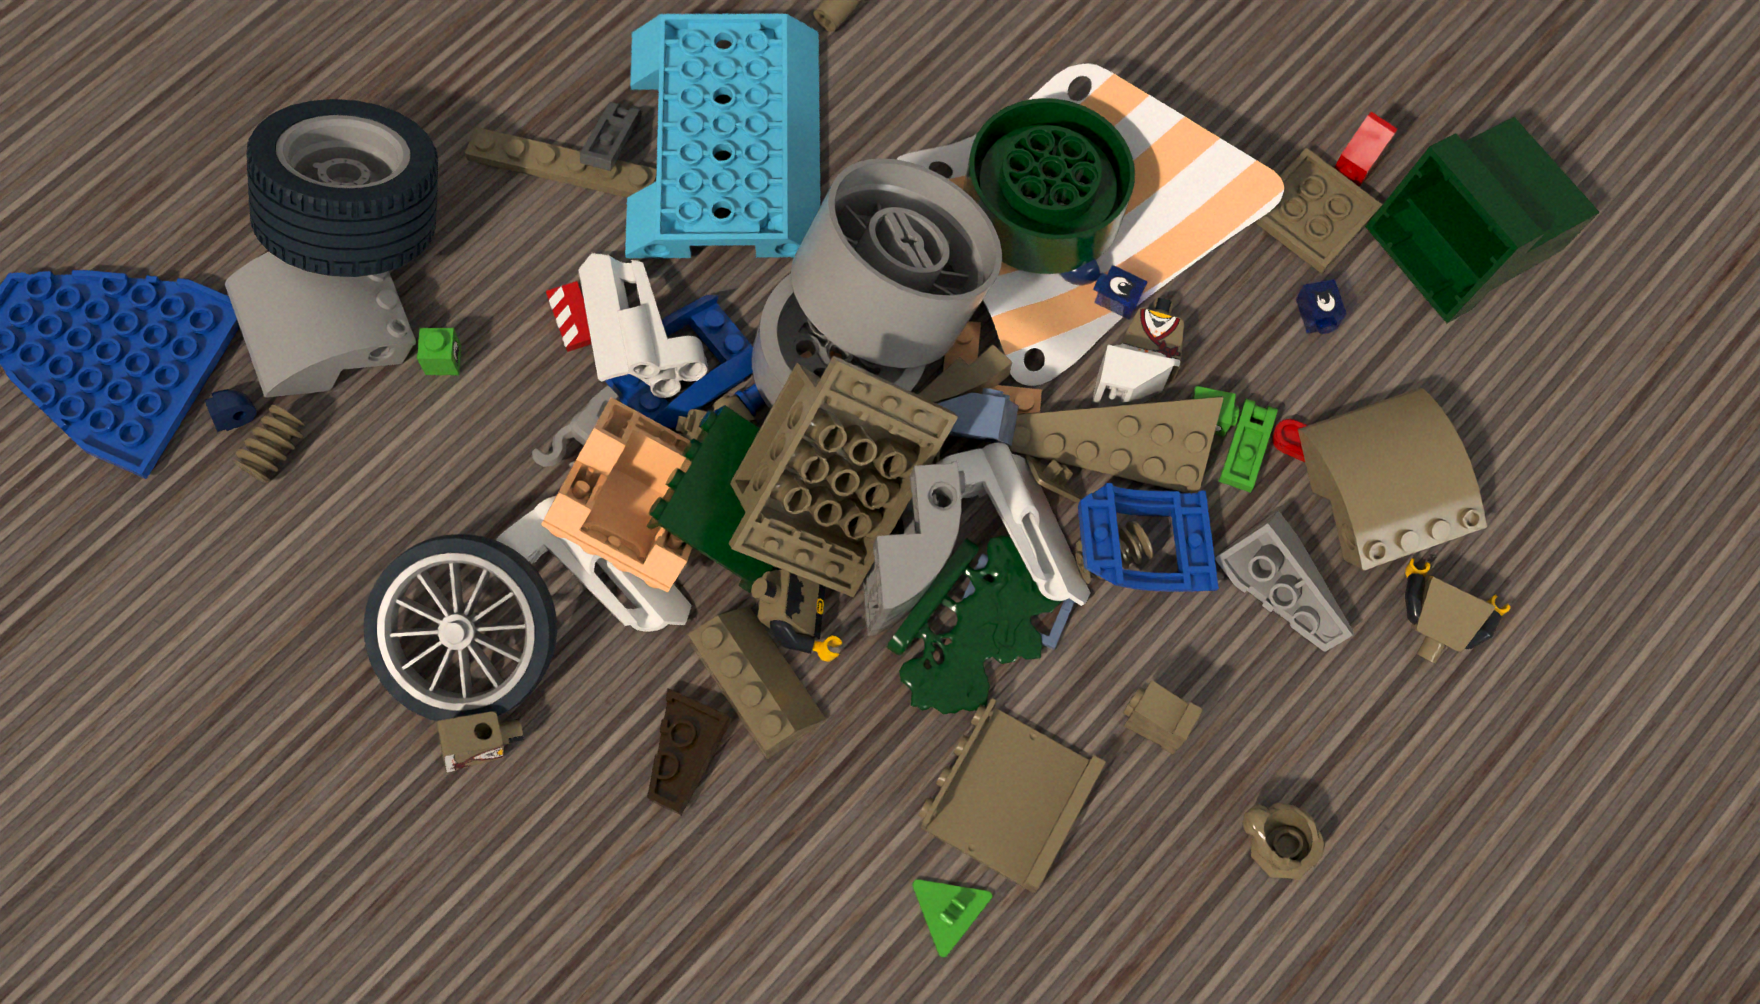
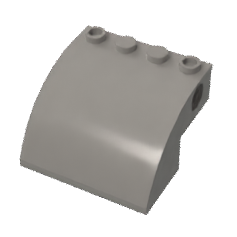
M267 252L238 269L225 282V287L264 397L330 391L341 370L402 364L412 346L416 344L389 271L360 277L328 276L307 272L294 267Z
M958 461L951 464L914 466L910 474L912 498L898 520L899 535L876 537L873 543L874 563L863 580L867 636H876L890 629L906 617L926 593L951 554L959 531L961 493L965 492L966 486L964 471H958Z

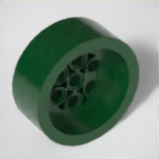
M1054 98L1030 99L1003 108L989 118L981 127L972 144L963 190L974 199L992 222L1000 240L1003 263L1027 272L1058 274L1073 271L1094 259H1098L1111 246L1118 234L1133 192L1135 167L1132 154L1125 139L1108 120L1097 112L1067 100Z

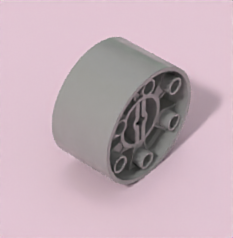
M868 159L848 166L833 181L794 256L791 267V280L795 296L805 315L834 344L852 355L875 364L897 368L919 367L940 359L953 346L999 275L1002 264V249L997 232L986 213L971 196L952 181L914 163L896 159Z

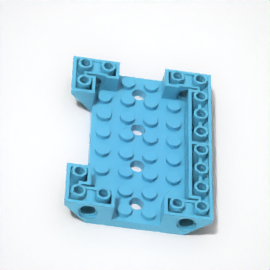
M788 14L658 15L632 32L631 90H659L656 182L627 197L626 258H691V246L755 245L756 258L794 257L820 208L819 32ZM721 40H727L732 43L727 49L716 47V43ZM719 95H728L732 98L727 104H719L715 101ZM722 150L731 153V157L725 161L717 160L714 158V155ZM718 208H727L731 211V214L724 219L716 218L713 215L714 211Z

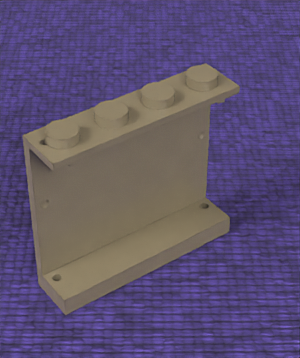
M992 698L987 707L980 705L971 721L976 727L970 738L963 735L954 751V754L959 757L953 768L946 765L936 785L942 788L935 800L928 797L918 815L924 818L920 828L1035 894L1106 761L1095 755L1090 760L995 708L997 700Z

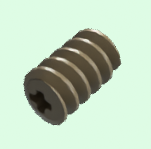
M271 405L269 408L274 418L269 416L261 418V423L265 429L254 427L252 430L256 439L246 438L244 440L248 450L237 449L235 452L241 462L232 460L246 473L266 483H269L270 479L266 475L265 470L268 469L274 472L279 470L273 462L274 458L283 461L287 459L281 449L283 447L290 450L295 449V446L290 441L291 436L301 440L304 437L298 427H305V425L295 416L276 405Z
M1129 521L1125 528L1122 525L1118 526L1122 567L1124 569H1129L1128 558L1130 557L1137 565L1141 564V553L1143 552L1148 559L1151 560L1153 558V550L1149 538L1137 522ZM1080 540L1077 541L1075 548L1077 566L1086 584H1090L1092 581L1091 572L1084 568Z

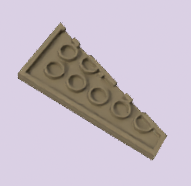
M1217 396L1017 414L1012 446L1008 445V447L1013 452L1051 461L1056 460L1059 463L1185 493H1198L1224 397Z

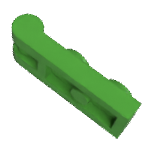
M1245 398L1218 482L1251 493L1278 412L1277 408L1271 406L1264 408L1255 405V401ZM1254 418L1262 421V423L1259 425L1250 422V419Z

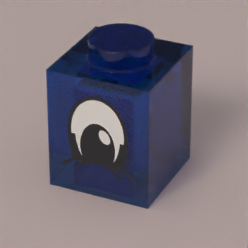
M1112 265L1108 274L1101 272L1093 290L1098 293L1094 303L1130 320L1148 281Z
M1335 279L1303 285L1296 298L1307 334L1319 332L1320 334L1331 333L1338 329L1347 314Z

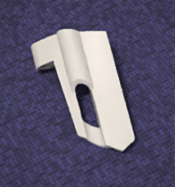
M592 253L578 270L598 380L602 382L614 377L631 374L648 384L654 396L667 398L676 395L680 391V380L696 381L703 378L708 370L701 340L695 336L667 339L643 262L631 260L632 263H623L615 260L610 255ZM624 281L637 284L641 305L629 308Z
M1000 442L989 444L982 449L953 454L936 463L951 464L958 461V471H964L966 484L965 492L961 493V499L977 495L981 498L986 494L989 495L1029 573L1045 597L1054 601H1063L1070 598L1080 606L1086 604L1090 591L1079 571L1043 489L1035 481L1025 458L1012 454L1008 445Z
M556 496L540 502L534 510L523 516L496 539V541L517 551L527 561H530L531 564L549 550L624 626L631 625L636 630L650 632L663 629L668 624L684 625L687 622L692 605L674 584L668 593L660 588H652L643 579L630 572L618 570L611 562L598 555L586 553L579 545L566 538L556 537L549 529L543 527L541 523ZM596 562L636 609L625 608L594 573Z

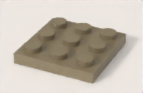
M1306 148L1280 175L1284 183L1281 201L1269 213L1255 221V223L1322 274L1367 225L1383 204Z

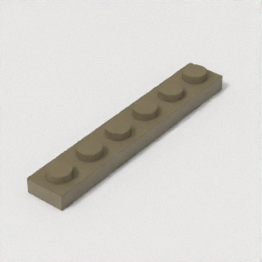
M474 127L465 151L468 161L622 197H629L656 182L657 169L617 160L612 170L608 171L580 163L581 151L479 127Z

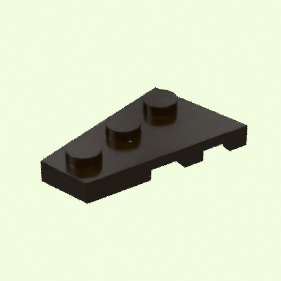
M668 688L665 699L667 701L665 716L661 721L659 731L661 733L659 748L654 758L647 798L651 802L682 816L732 719L729 715Z

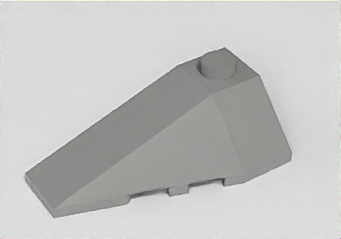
M1279 510L1252 527L1215 557L1217 563L1237 588L1244 593L1248 591L1263 602L1262 606L1270 612L1275 611L1290 622L1291 628L1324 652L1354 635V631L1303 543Z

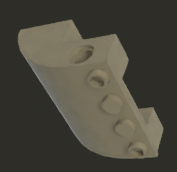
M1418 388L1298 429L1312 492L1331 501L1343 558L1345 561L1359 567L1362 571L1487 527L1478 482L1466 449L1443 409L1424 389Z

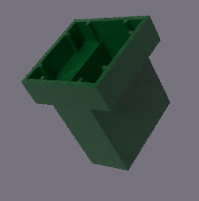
M1512 117L1466 141H1463L1455 133L1429 146L1365 227L1443 320L1449 323L1472 310L1489 291L1561 252L1600 212L1515 117Z

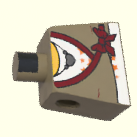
M1156 298L1151 310L1143 307L1138 308L1120 345H1126L1135 351L1144 353L1158 352L1164 354L1166 358L1175 359L1174 366L1168 377V380L1174 381L1181 365L1184 320L1171 315L1173 303L1170 300Z
M493 711L437 721L446 773L501 759L504 757L503 745L524 740L520 719L499 724L497 713ZM483 736L489 737V738L486 739V740H481V739H479L480 737H483Z

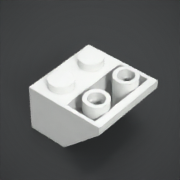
M1108 345L1098 372L1091 408L1137 404L1148 401L1163 391L1174 366L1175 359L1166 358L1164 354L1158 352L1144 353L1135 351L1126 345Z

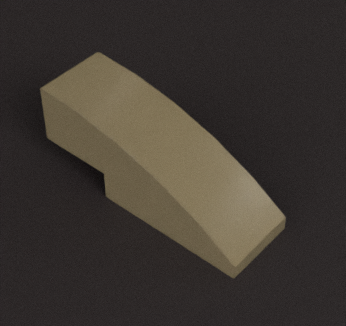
M992 345L970 366L959 357L918 395L938 404L971 392L982 394L983 388L993 389L1010 375L1012 361L997 347Z

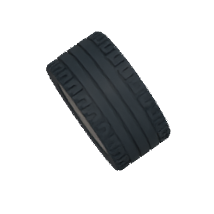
M326 99L307 101L272 113L258 124L249 137L246 154L251 227L263 246L285 263L307 272L328 276L360 277L376 275L400 268L416 259L431 243L436 229L438 153L428 134L416 122L401 113L380 105L357 100Z

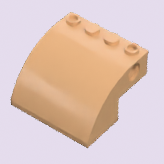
M610 397L541 525L549 529L554 536L566 538L579 545L586 553L598 555L611 562L618 570L630 572L643 579L648 586L660 588L668 593L687 563L692 546L661 526L649 529L646 526L652 517L649 515V510L653 503L659 497L663 498L669 488L665 485L668 477L675 468L678 467L680 469L686 459L682 454L690 440Z

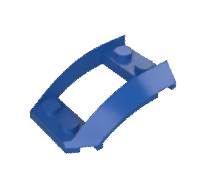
M705 295L662 319V323L667 337L689 324L720 361L721 365L692 384L670 404L665 398L654 396L648 384L631 374L605 380L607 385L619 396V400L623 404L665 427L676 429L679 416L687 418L689 410H700L727 390L743 382L745 377L753 373V346L717 304L719 295Z
M1106 483L1094 493H1090L1080 500L1078 516L1084 568L1116 586L1138 590L1188 592L1217 591L1219 589L1206 491H1198V493L1144 491L1113 486V483ZM1116 513L1137 516H1171L1179 573H1153L1123 569Z

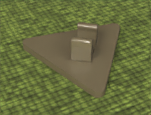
M1025 456L1035 481L1039 485L1079 504L1082 498L1066 485L1073 475L1066 465L1061 467L1056 460H1052L1046 467L1034 456Z

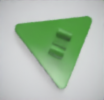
M919 879L915 880L912 884L938 955L942 958L947 957L992 899L991 892Z

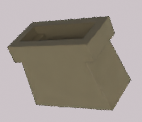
M1151 680L1146 689L1138 687L1123 712V714L1129 716L1124 727L1155 742L1162 749L1174 755L1187 740L1203 709L1191 702L1187 703Z

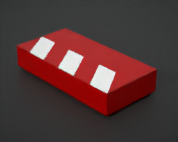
M575 281L546 291L567 352L591 345L584 299L578 282Z

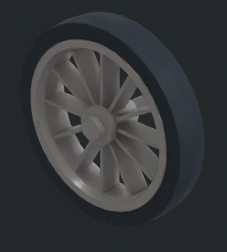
M451 534L438 536L422 541L404 551L388 565L377 579L368 598L364 615L366 651L378 679L399 703L414 713L434 721L492 711L496 712L497 716L515 708L541 682L551 663L556 646L557 618L555 607L547 585L529 561L514 549L499 541L479 535ZM449 563L453 607L429 575L427 569ZM459 563L470 564L484 569L465 611ZM490 573L502 580L512 591L483 612L473 613ZM417 577L444 615L404 596L409 586ZM513 595L516 597L521 607L524 621L483 624L485 614ZM400 605L439 623V626L398 629L397 621ZM525 628L526 636L523 653L480 633V631ZM438 634L439 642L410 662L407 660L402 650L399 636ZM478 643L519 662L515 670L505 681ZM443 644L448 649L431 684L421 677L411 665ZM468 649L493 683L494 688L479 693L472 692ZM455 650H458L462 693H454L439 688Z

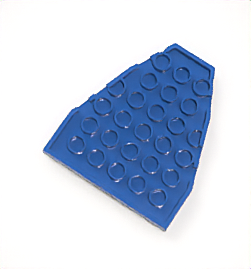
M72 270V275H54L51 271L37 272L35 274H26L25 272L8 273L0 285V365L5 370L6 375L87 454L145 479L148 478L240 327L229 296L189 279L178 278L177 282L159 280L157 276L146 275V279L129 278L124 273Z

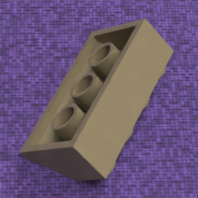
M750 606L717 615L688 634L692 648L767 760L826 722V718Z

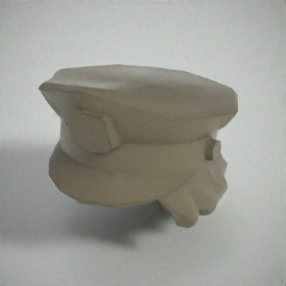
M1278 802L1269 808L1257 804L1244 814L1242 821L1246 834L1251 835V857L1271 878L1301 879L1312 866L1316 867L1317 862L1323 856L1325 846L1323 836L1316 828L1313 818L1301 808Z

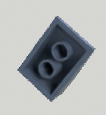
M983 388L982 394L971 392L938 403V405L953 411L958 416L948 436L992 443L1002 442L1012 446L1019 406L1010 401V396L1003 394V391Z

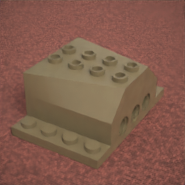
M835 356L832 357L821 378L799 363H796L730 482L746 512L729 542L731 548L854 597L874 563L873 543L876 537L891 534L912 498L910 474L913 467L917 465H931L958 416L947 408Z

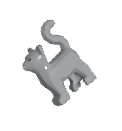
M609 385L602 389L589 401L582 411L573 417L570 424L561 428L553 436L552 453L545 454L535 448L532 451L533 460L543 467L554 466L561 462L566 454L567 439L575 438L584 445L610 397L618 400L619 396ZM575 461L569 463L570 468H572Z

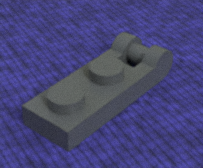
M609 102L580 152V163L611 171L635 128H638L642 111L633 107L628 110L621 108V105L618 103Z

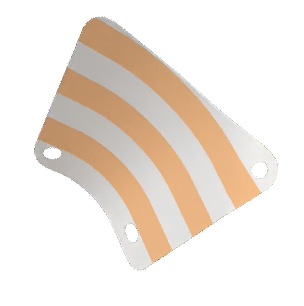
M1089 63L1067 67L1056 74L1028 100L1039 98L1067 100L1083 105L1103 116L1119 131L1130 149L1135 167V182L1115 240L1106 252L1096 259L1100 270V279L1098 281L1083 286L1073 285L1065 281L1059 273H1032L1019 270L1002 262L999 275L983 298L994 322L1004 354L1012 361L1010 374L1017 382L1028 386L1041 385L1051 381L1076 363L1108 330L1140 303L1223 242L1269 213L1281 201L1284 192V183L1281 177L1271 168L1114 73ZM1079 76H1087L1092 82L1090 93L1079 101L1070 99L1068 95L1070 83ZM976 135L950 145L907 153L899 156L896 160L914 163L929 169V165L933 162H944L953 171V175L947 179L963 189L970 151ZM1122 276L1136 283L1133 285L1135 287L1130 291L1131 299L1128 296V302L1127 298L1115 294L1110 289L1109 282L1113 277ZM1032 348L1040 349L1045 356L1044 366L1038 371H1029L1024 365V356Z

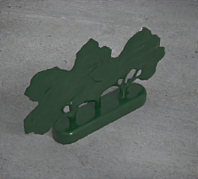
M1010 535L990 538L987 544L988 563L985 568L977 570L972 569L969 565L978 553L979 547L966 538L888 643L887 648L900 656L905 653L915 638H923L924 640L923 657L911 659L903 663L899 670L901 682L912 691V707H918L922 711L934 707L943 715L948 713L955 714L961 710L975 711L980 705L986 707L990 684L988 676L985 674L983 662L987 658L993 657L1000 664L1015 662L1021 656L1027 660L1041 658L1042 635L1031 624V616L1052 613L1062 601L1048 599L1040 592L1036 581L1033 580ZM964 574L970 578L976 590L974 594L964 598L962 601L955 602L947 594L961 575ZM990 574L994 577L995 581L990 583L982 577ZM943 604L956 613L958 620L952 631L936 635L929 628L928 620L939 605ZM950 638L952 642L945 645L941 639ZM933 643H937L944 653L945 660L940 665L936 663L932 652L937 649L933 646ZM926 658L930 661V669L925 668L923 665Z

